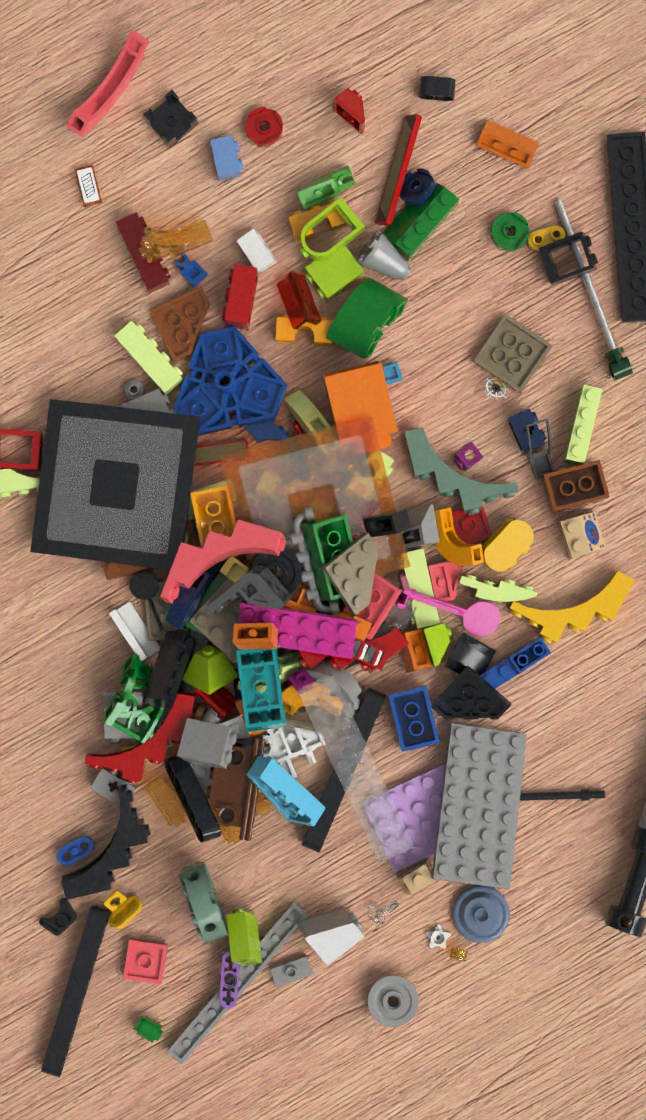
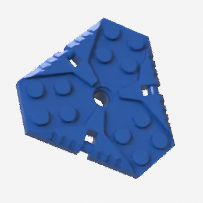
M235 326L200 334L188 367L190 374L189 376L185 375L173 407L176 414L200 416L198 436L232 429V426L235 425L241 427L276 419L287 389V384L264 358L259 357V353ZM254 362L255 365L250 368L249 365ZM197 374H201V375H202V376H201V379H197V378H196V377H197ZM230 379V383L227 386H222L225 380ZM236 413L237 417L231 418L230 414Z

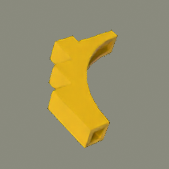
M616 571L609 582L595 596L582 604L568 609L539 610L526 607L514 601L511 602L508 609L512 611L510 614L519 619L521 617L528 619L527 623L533 627L538 628V626H541L538 634L542 636L543 641L549 644L552 642L557 643L567 624L570 625L569 629L579 633L580 631H586L595 613L598 614L596 617L604 622H607V620L613 621L635 580Z

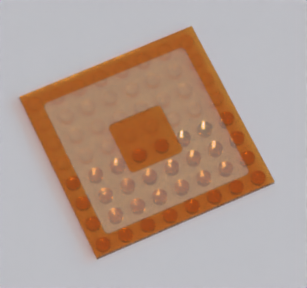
M372 416L220 455L236 520L239 519L281 532L286 540L285 548L293 552L295 556V552H298L299 549L297 544L293 545L290 533H294V518L298 514L305 512L304 507L312 506L315 520L346 514L353 542L362 534L367 533L363 522L364 518L396 510ZM305 519V520H303V521L301 522V530H302V533H303V537H304L305 544H306V540H305V536H304L302 524L308 523V522H307V519ZM402 532L371 537L378 548L375 573L381 575L410 567ZM259 553L246 554L250 570L254 559ZM274 567L273 573L276 576H281L282 570L279 567ZM301 577V582L299 584L309 587L308 582H303V579Z

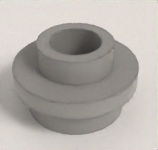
M132 380L125 386V394L130 399H136L144 393V387L139 381ZM134 386L138 388L136 393L131 392V388Z

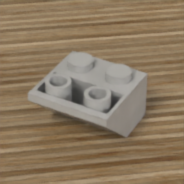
M433 504L407 510L411 528L393 534L396 550L411 549L440 542Z

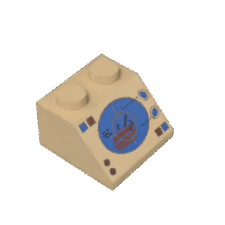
M595 512L558 523L569 560L606 549Z

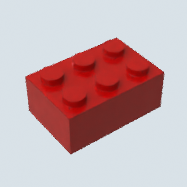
M234 264V269H230L228 280H230L229 284L231 286L226 289L225 294L227 307L223 306L222 318L225 321L226 327L235 326L237 329L249 331L259 276L256 267Z

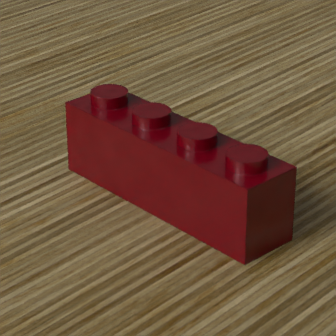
M136 212L116 221L149 294L170 285L168 279L171 276L167 267L162 268L160 262L163 259L159 250L154 251L152 245L155 242L151 233L147 234L144 229L147 225L143 216L139 217Z

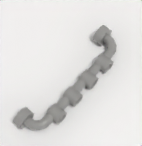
M312 506L304 507L305 512L298 514L294 518V533L290 534L293 545H298L299 551L295 552L296 557H298L299 562L304 567V570H302L303 582H308L309 589H306L308 601H313L315 608L319 612L324 614L332 613L334 615L340 613L337 600L329 601L330 605L324 606L319 597L301 530V522L307 519L309 523L315 521Z

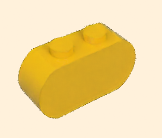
M513 518L507 519L482 545L483 564L495 571H506L508 568L514 567L518 557L521 554H526L533 543L534 535L532 528L524 521Z

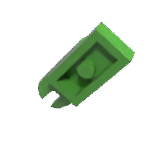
M345 166L313 180V184L298 189L297 193L303 208L307 209L339 196L338 192L355 184L349 166Z

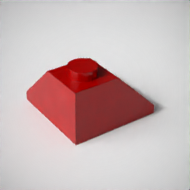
M347 88L333 99V110L359 133L363 134L365 116L362 96L357 91H351Z

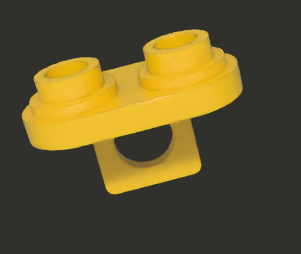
M115 890L102 902L112 911L109 917V924L115 929L125 927L130 920L141 912L143 905L138 897L131 896L127 898L118 890ZM119 897L118 904H110L113 898Z

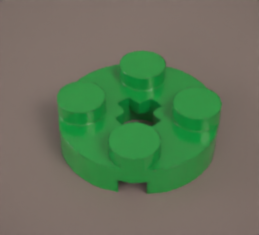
M516 212L504 213L495 219L491 229V238L499 248L513 252L526 243L529 237V227L527 220L522 215ZM513 227L515 235L508 236L505 229Z

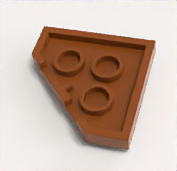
M202 286L150 310L174 363L192 355L210 306Z

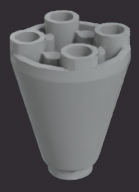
M376 231L370 239L371 243L369 246L365 245L361 249L357 262L365 268L391 278L405 280L411 271V268L408 266L409 264L383 233Z

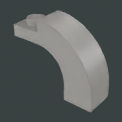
M325 659L311 670L307 667L304 668L314 682L330 686V691L344 702L342 709L345 716L353 717L361 705L358 695L362 691L353 676L345 669L341 672L338 669L334 670L328 660Z

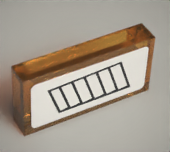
M94 166L75 169L83 206L87 207L102 203Z

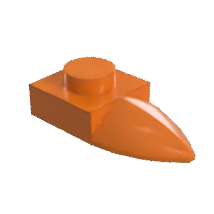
M349 613L333 615L357 619L356 638L365 641L372 622Z

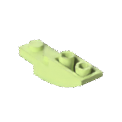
M298 390L283 399L301 428L307 431L319 451L325 453L327 458L342 450L341 445L332 433V428L304 393Z
M466 574L465 577L461 576L459 580L460 585L475 589L474 597L482 600L516 602L537 596V592L533 591V587L527 585L519 587L515 585L516 582L505 579L504 582L499 581L498 587H494L495 583L484 580L483 583L476 581L477 577Z

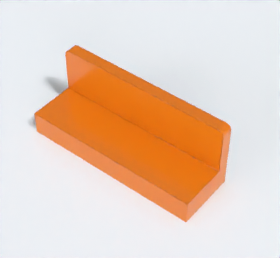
M489 120L486 122L476 144L480 148L525 168L529 167L539 145L538 142Z

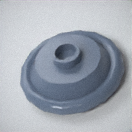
M477 885L464 890L457 897L452 909L453 922L457 931L467 940L476 943L490 942L498 938L507 928L510 919L509 906L505 897L495 888Z

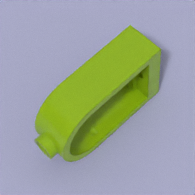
M340 197L304 226L301 232L302 247L298 250L304 258L310 257L318 261L329 259L364 232L365 225L344 199ZM337 210L353 231L326 252L318 253L312 251L305 243L307 233Z

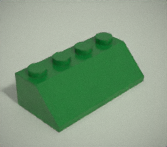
M437 183L436 188L424 205L407 204L383 234L396 250L409 261L458 205L459 198L445 186Z
M346 514L302 524L320 600L332 601L341 598L322 567L353 542Z

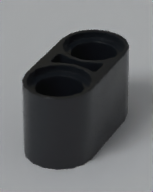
M422 76L420 77L418 97L425 100L453 101L456 80L447 77Z

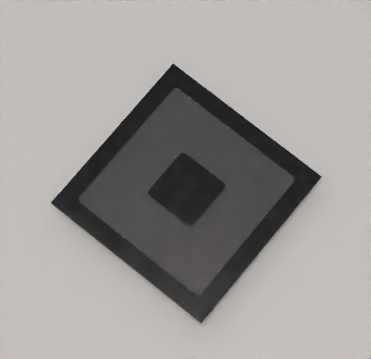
M50 399L30 552L171 570L181 542L184 543L200 416Z

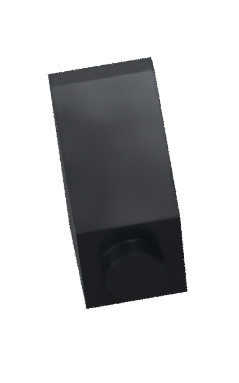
M406 508L388 511L363 519L366 532L369 533L370 537L397 534L411 528Z

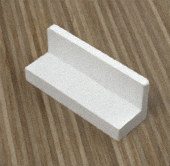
M131 602L109 613L142 662L160 650L161 647L156 640L148 641L147 626Z

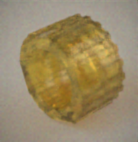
M452 947L449 957L466 961L468 951Z

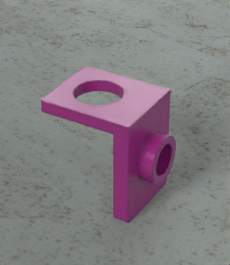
M471 442L454 455V462L460 469L463 468L467 471L481 460L483 455ZM473 450L476 458L473 461H468L465 458L466 451Z

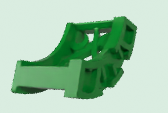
M132 652L122 666L120 679L122 687L120 693H115L112 701L103 713L104 724L110 727L113 726L144 744L152 738L154 728L164 708H153L149 705L146 708L136 710L137 700L131 692L132 690L141 689L145 685L146 687L148 686L153 667L142 662L139 655ZM136 679L138 680V682L142 680V682L139 685L135 681ZM127 700L131 702V706H126ZM134 718L135 727H139L141 721L144 723L140 732L130 728ZM116 719H127V721L124 725Z

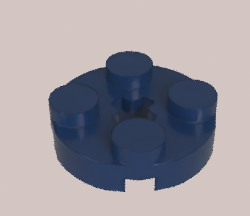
M419 168L416 169L417 172H409L405 175L400 198L408 205H424L437 186L430 172Z

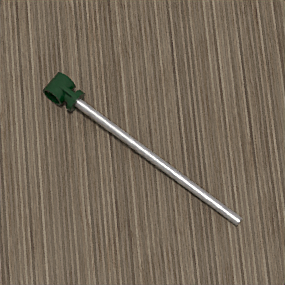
M562 200L554 202L567 237L574 235ZM578 243L571 244L570 246L579 269L586 267ZM589 273L582 275L584 284L610 350L605 353L606 359L611 358L612 361L608 363L611 376L615 381L632 375L633 371L628 357L622 358L621 355L624 353L623 347L617 348L590 275Z

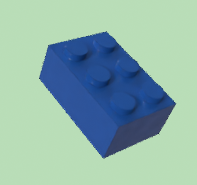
M426 686L388 695L402 752L440 743Z

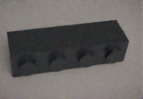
M172 630L165 633L143 698L153 708H173L195 639L185 630Z

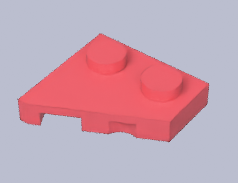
M450 561L427 566L434 598L443 601L455 600L462 566Z

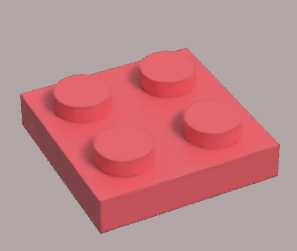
M129 939L123 979L162 984L168 944Z

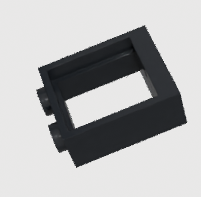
M581 231L539 248L552 285L555 286L597 270L596 264H598L595 253H591L590 246H592L589 235H585ZM581 241L589 266L559 277L551 252Z

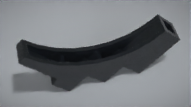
M127 784L119 786L120 819L111 842L91 863L77 871L62 876L61 883L66 900L111 890L112 882H115L113 870L130 866V859H133L131 847L148 843V836L151 835L149 824H145L144 818L139 819L137 808L132 806V801H134L132 790H128Z

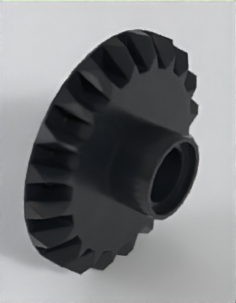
M286 548L280 551L279 556L259 553L253 561L251 570L256 565L266 566L273 573V568L279 567L282 570V575L276 576V578L290 594L301 582L302 569L298 557Z

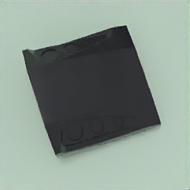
M463 632L445 666L458 674L467 666H470L476 673L481 675L487 670L496 650Z

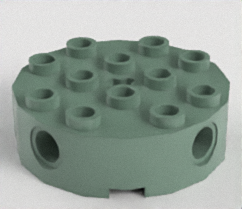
M198 862L182 868L179 878L182 886L184 885L182 890L185 899L190 900L187 901L190 912L194 913L191 914L194 926H199L196 928L199 939H204L207 944L224 938L228 935V929L205 862Z

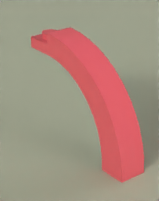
M136 31L130 33L117 61L104 81L87 101L73 111L66 125L68 128L82 137L103 119L122 95L138 70L145 56L144 52L149 44V40Z

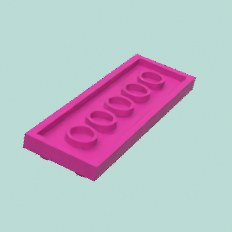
M241 601L238 624L273 623L278 629L277 647L348 659L353 658L357 619L284 607L276 610L248 604L247 601Z

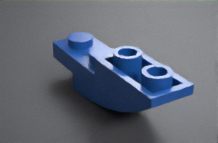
M540 637L494 665L480 676L496 689L551 654V652Z

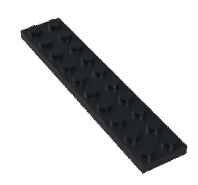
M645 132L607 134L622 323L646 322Z

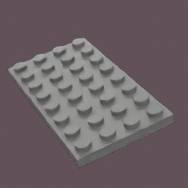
M454 723L450 724L432 879L510 889L527 734Z

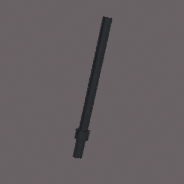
M589 789L570 792L520 793V801L562 799L590 801V799L605 798V790L589 791Z

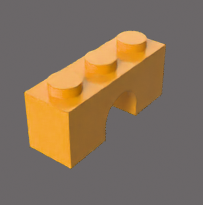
M337 199L327 202L328 205L322 207L320 205L312 206L309 208V211L303 213L302 211L293 212L288 217L295 243L301 241V232L304 226ZM337 210L324 219L330 225L331 231L349 226ZM312 229L307 233L305 240L313 237Z
M283 314L281 317H277L276 343L295 344L296 334L301 330H309L314 335V345L333 346V341L326 337L333 320L330 317L312 319L311 316L293 318L292 315Z

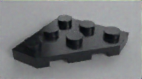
M467 666L434 701L431 708L444 719H499L512 703L470 666Z

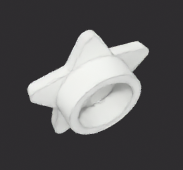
M438 924L434 931L426 932V935L431 940L429 947L440 946L446 949V940L451 936V933L444 932Z

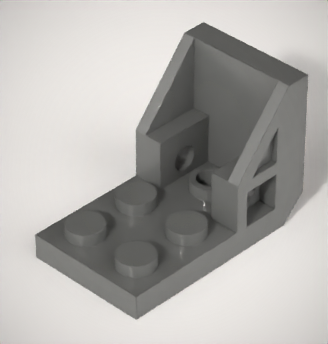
M256 565L204 610L208 615L212 612L217 614L230 603L229 600L232 602L240 594L248 604L279 610L292 596L268 567Z

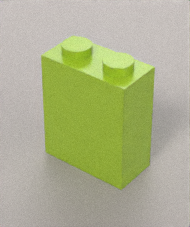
M345 246L329 259L314 260L305 267L306 274H304L310 284H315L317 287L316 292L320 298H325L328 302L362 277L364 270Z
M244 909L233 910L232 914L226 915L231 962L243 966L262 963L257 916L250 914V912H245Z

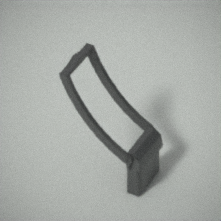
M548 418L535 420L531 424L525 425L528 439L529 463L532 465L534 477L538 478L544 474L554 472L550 460L552 443ZM546 421L548 450L532 454L528 426Z

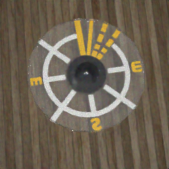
M489 376L483 382V389L490 398L503 400L509 395V386L495 376Z

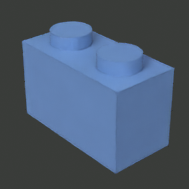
M232 135L210 140L219 181L241 177L240 171L244 169L242 160L237 159L236 152H240L237 140L233 141Z

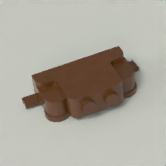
M254 738L252 749L233 746L231 750L232 759L227 765V769L210 767L209 778L212 779V785L207 787L206 798H210L209 801L213 807L219 808L216 812V820L220 825L225 827H241L240 840L251 841L259 788L246 774L258 756L264 757L266 739Z

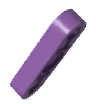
M230 950L224 953L221 968L219 1001L225 1008L235 1006L238 997L240 964L233 962L232 969L224 970L225 967L229 968V961L226 958L231 954ZM230 973L235 976L233 984H227L224 981L226 974ZM223 987L229 989L235 987V991L231 990L230 994L234 1000H231L229 1004L223 999L227 995V989L223 990Z

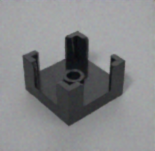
M173 90L165 95L166 101L153 112L150 108L143 114L145 121L169 148L174 146L198 125L197 117L192 111L189 112L183 106Z

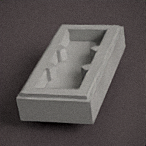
M307 955L270 968L276 988L313 975Z

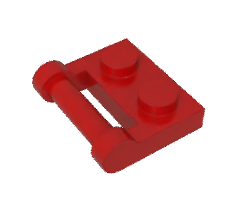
M224 686L210 695L199 689L194 691L197 697L200 696L218 714L217 717L220 720L236 706V698Z

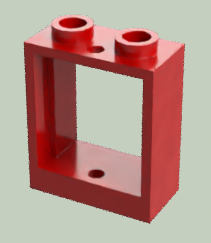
M0 429V444L1 435L32 437L31 464L0 463V469L41 471L43 433L41 431Z

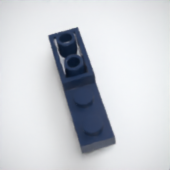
M222 561L205 571L189 589L180 587L179 595L171 604L165 621L180 630L183 629L203 601V594L223 567Z

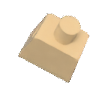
M429 859L397 877L407 895H413L436 881V879H432L433 866Z

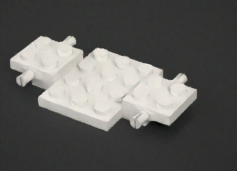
M241 716L219 724L236 730L237 739L251 737ZM292 726L269 729L266 732L270 736L263 735V739H266L265 743L270 744L264 747V757L270 756L274 758L293 778L297 777L290 758L306 755L308 763L311 765L312 761L313 763L317 762L312 751L326 744L322 733ZM243 745L238 747L252 749L253 746ZM191 764L203 792L206 793L207 787L212 785V779L209 778L210 767Z

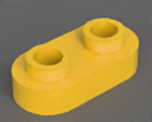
M551 226L534 231L528 238V246L533 251H540V247L565 238V231L560 226ZM554 232L559 234L558 238L553 237ZM538 237L541 239V242L536 243L534 239Z

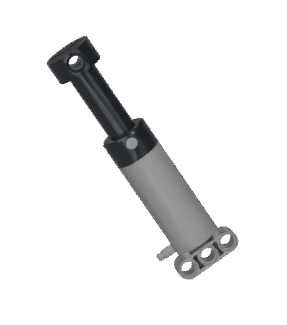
M646 801L631 843V848L637 850L619 907L611 905L605 921L606 925L638 937H642L646 926V917L641 915L646 901ZM628 916L631 919V925H623L621 918Z

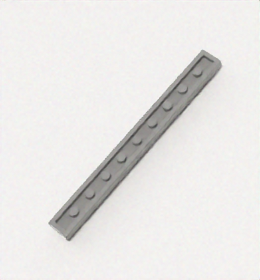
M295 902L289 906L261 939L262 963L246 966L240 965L238 997L298 928L297 923L305 920L308 916ZM233 974L227 979V984L235 982ZM223 987V990L227 989V995L223 999L228 1004L231 1000H234L230 994L231 990L235 991V987L230 989ZM220 989L167 1050L181 1065L229 1009L220 1004Z

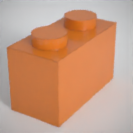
M273 623L234 624L233 644L239 650L277 649L278 629Z

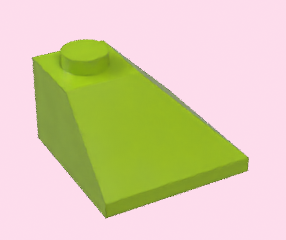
M445 623L422 629L433 667L439 665L450 643L449 637H452L450 627L445 626Z
M207 645L194 654L183 676V681L210 695L236 679L238 675L221 650Z

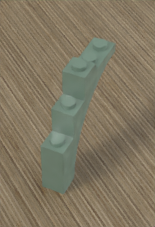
M423 427L404 432L415 479L427 480L431 478V475H434L439 496L444 495V498L455 496V492H458L463 514L480 513L479 510L483 508L482 501L491 503L495 502L498 497L503 496L504 499L514 497L515 493L518 492L517 482L486 484L471 480L455 472L434 452L427 440Z

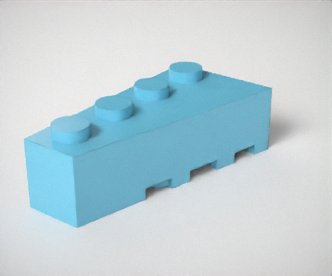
M258 756L246 774L287 821L315 826L326 808L270 756Z

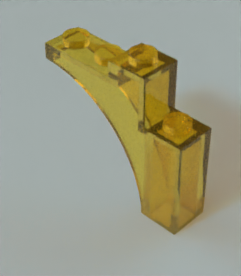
M205 220L165 231L153 230L150 227L143 230L145 236L142 237L143 241H140L142 247L139 248L142 259L147 258L148 263H151L167 255H170L171 258L212 242L213 238Z

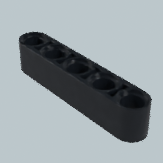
M178 756L165 759L166 771L198 840L203 843L220 837V826L191 764Z

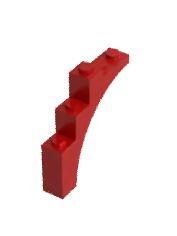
M398 628L382 637L365 641L389 652L386 662L409 644ZM306 651L298 653L300 657L298 661L303 668L307 667L309 670L327 657L330 658L328 662L334 670L338 669L340 672L357 660ZM361 661L358 662L365 672L368 670L370 674L377 669Z
M178 691L173 708H171L166 720L153 734L152 738L144 744L140 743L133 748L116 753H88L85 758V764H89V767L94 769L106 767L111 772L123 770L122 778L126 779L127 782L137 783L143 779L146 759H149L150 763L160 764V762H164L166 759L169 739L172 740V743H181L187 718L192 719L196 695L194 693Z

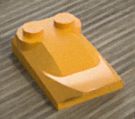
M229 485L190 493L201 548L203 549L209 531L231 537L236 526V518Z

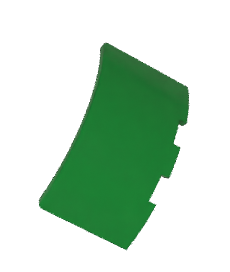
M369 278L360 284L345 301L333 320L326 337L362 359L370 357L383 335L381 330L385 325L390 326L402 315L408 299Z

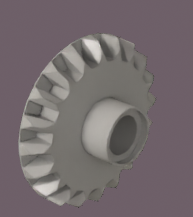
M394 975L380 978L369 991V1011L373 1018L384 1026H402L414 1017L418 1009L419 1001L416 989L404 977ZM390 996L398 998V1002L394 1005L389 1004L387 1000Z

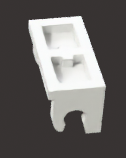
M252 229L237 240L253 267L258 269V272H263L278 262L257 230Z

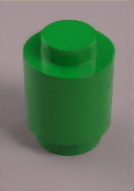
M141 1016L133 1029L137 1031L136 1034L151 1043L154 1040L158 1041L163 1033V1030H161L162 1025L147 1016L146 1018Z

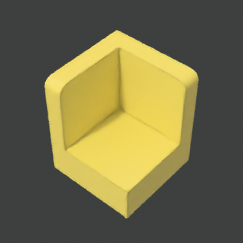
M234 557L228 558L220 569V572L234 583L250 571L247 566Z

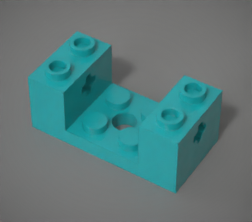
M277 649L236 650L247 731L255 732L288 727L281 691ZM258 682L266 684L264 692L256 691L255 686Z

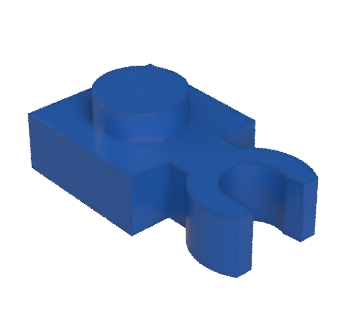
M183 253L181 255L185 261L179 263L175 260V265L177 268L183 269L180 272L181 275L195 287L208 274L195 260L190 263L188 256Z

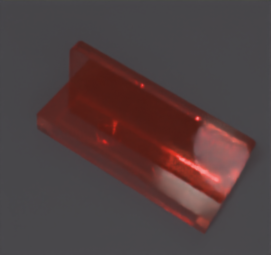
M291 271L277 283L293 329L297 330L305 322L317 325L322 321L304 275Z

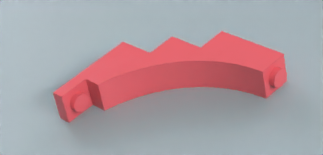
M238 519L231 537L209 531L203 549L181 542L160 597L165 602L173 604L174 599L179 595V586L189 589L205 571L230 557L248 553H264L279 556L280 551H283L286 545L285 537L281 532Z

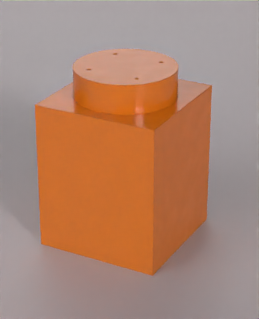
M374 361L321 374L337 440L341 446L346 445L348 455L368 453L393 445L391 433L398 432L381 362Z

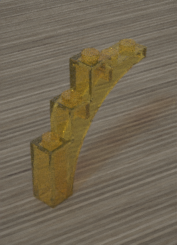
M163 776L145 787L169 826L175 824L177 827L186 821L184 817L187 814L176 791ZM268 798L257 803L255 816L259 813L263 816L272 810L270 808L272 803ZM212 809L215 817L218 809ZM219 824L221 834L228 844L230 842L235 844L240 841L241 827H225Z

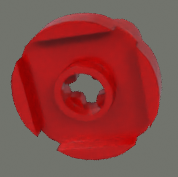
M266 107L257 108L249 114L246 120V134L250 141L259 147L273 145L282 136V118L275 110L267 109ZM261 123L269 124L267 131L259 129Z

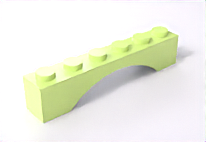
M10 468L0 470V498L11 497V493L27 495L32 490H37L38 492L40 478L27 477Z

